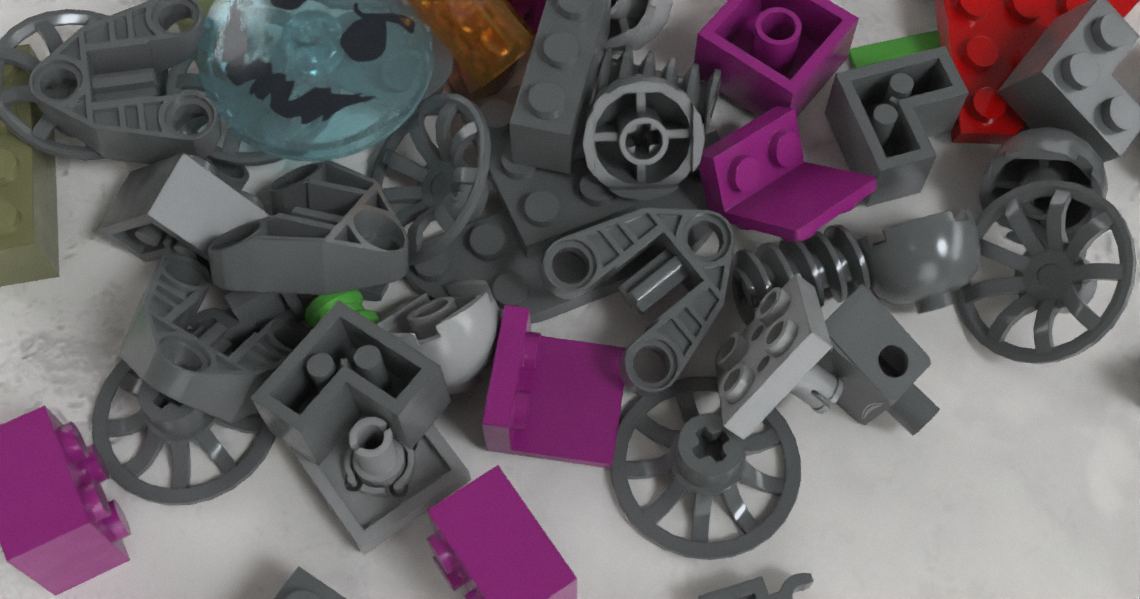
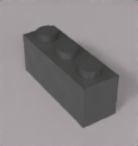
M611 0L546 1L509 123L512 163L571 174L581 138L585 112L591 102L610 32Z

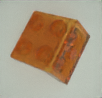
M407 0L416 10L420 20L432 29L454 55L459 66L470 74L481 89L533 47L536 37L535 33L507 0Z

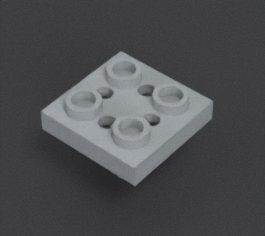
M796 273L782 289L775 287L767 293L757 308L754 320L741 334L738 332L731 334L720 346L715 357L723 426L743 440L747 438L789 392L811 406L815 412L822 414L830 409L829 404L822 400L823 396L835 404L844 387V382L837 375H832L817 364L832 348V344L815 287Z
M360 417L319 466L290 447L295 458L363 555L471 481L470 472L434 424L416 443L417 448L415 451L413 448L410 450L405 447L407 455L404 453L402 444L393 439L391 428L387 429V423L377 417ZM355 477H358L363 482L361 488L353 492L347 490V482L351 487H356L357 480ZM393 486L396 493H401L404 490V486H408V492L405 496L396 498L391 495Z

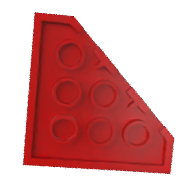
M934 0L940 47L946 46L969 92L954 127L950 131L952 143L1003 144L1024 127L1026 123L997 91L1056 17L1089 0ZM1140 0L1107 1L1124 18Z

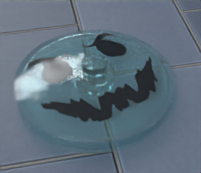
M215 0L205 18L204 31L198 44V68L201 82L207 97L214 103L222 122L232 133L253 148L275 157L294 161L315 162L343 158L359 153L387 138L418 107L430 83L435 60V40L430 17L423 0Z

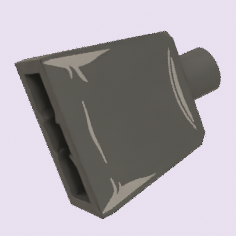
M861 284L825 320L832 348L817 364L832 375H837L843 380L844 387L836 404L858 423L866 425L886 410L913 436L940 410L914 384L931 365L930 357L871 291Z

